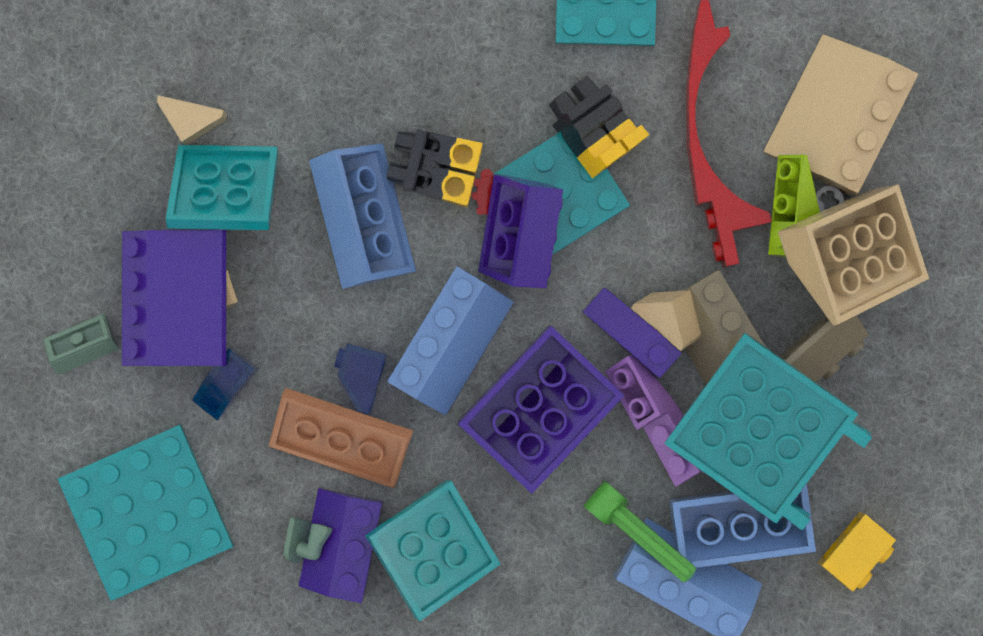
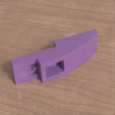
M633 355L627 356L606 370L605 373L610 382L625 395L621 402L636 430L644 428L675 487L702 473L703 471L664 444L684 415L652 373Z

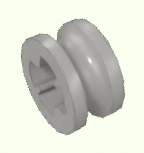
M824 186L816 191L820 212L825 210L823 208L824 203L819 201L821 194L826 196V192L832 193V199L837 201L836 205L844 202L843 194L838 188Z

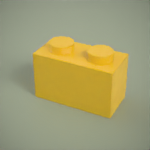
M859 512L817 563L853 592L856 588H863L869 582L873 575L870 571L878 562L882 564L891 556L894 551L892 545L896 539L866 514Z

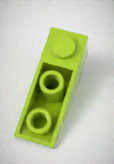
M804 154L778 155L768 255L786 258L778 231L820 213L808 156Z

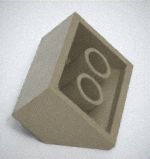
M720 270L714 271L684 289L691 290L701 331L700 338L686 347L685 351L703 381L707 384L744 332L762 345L764 343Z
M825 315L780 357L815 382L821 377L827 380L840 369L838 362L843 357L848 355L851 358L865 346L862 340L869 334L857 315L838 325H832Z

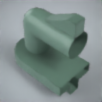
M291 517L284 546L285 559L293 563H298L302 558L317 560L321 555L322 546L332 532V528L316 523L311 524V521Z

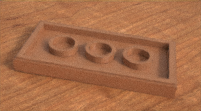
M285 388L279 404L269 447L395 489L413 430Z

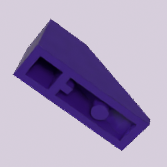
M605 287L583 310L587 317L625 351L640 361L656 378H660L682 354L657 330Z

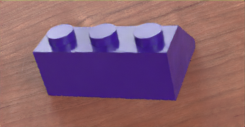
M494 174L478 272L514 287L547 288L548 277L551 274L553 247L557 240L558 218L563 205V189L547 183Z
M318 488L311 524L316 523L331 527L332 532L322 546L321 555L317 560L304 558L299 587L332 598L357 603L363 602L374 551L365 535L379 526L383 506L382 500Z

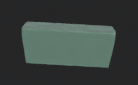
M105 313L43 339L50 366L58 375L119 350Z

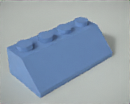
M375 144L337 149L309 160L342 289L362 286L416 272L394 184L387 180L389 164L384 145Z
M456 266L387 382L446 416L514 302Z
M807 484L792 502L810 513V521L803 530L799 529L784 516L781 517L777 524L731 491L669 499L672 529L677 551L696 568L816 552Z
M646 518L644 523L676 549L673 533ZM634 540L614 574L615 579L714 636H740L751 618L762 587V583L729 564L696 568L691 579L687 582H681Z

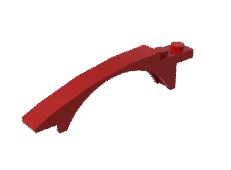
M700 0L692 31L686 83L687 153L695 206L709 203L710 209L705 210V218L708 229H714L717 242H712L715 261H721L724 268L739 264L733 232L771 223V217L769 212L752 206L732 193L713 172L701 149L695 120L697 92L709 61L730 37L729 26L715 29L709 0Z

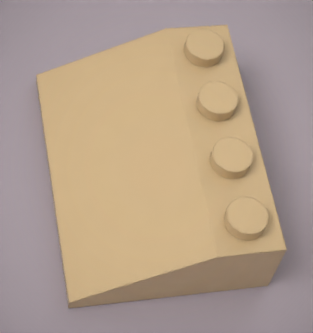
M822 34L763 152L778 159V155H807L813 178L829 186H834L851 197L858 194L918 73L886 57Z
M899 184L868 190L778 231L788 264L832 325H838L929 279Z

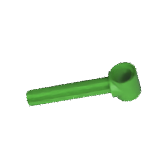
M604 480L583 506L605 525L614 523L681 582H687L691 579L696 571V567L627 509V499Z

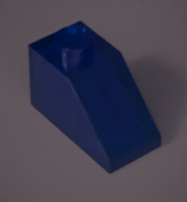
M347 343L345 349H339L334 367L339 368L338 377L356 410L359 413L370 416L387 354Z
M228 348L226 350V366H214L192 401L218 421L259 368L234 348Z

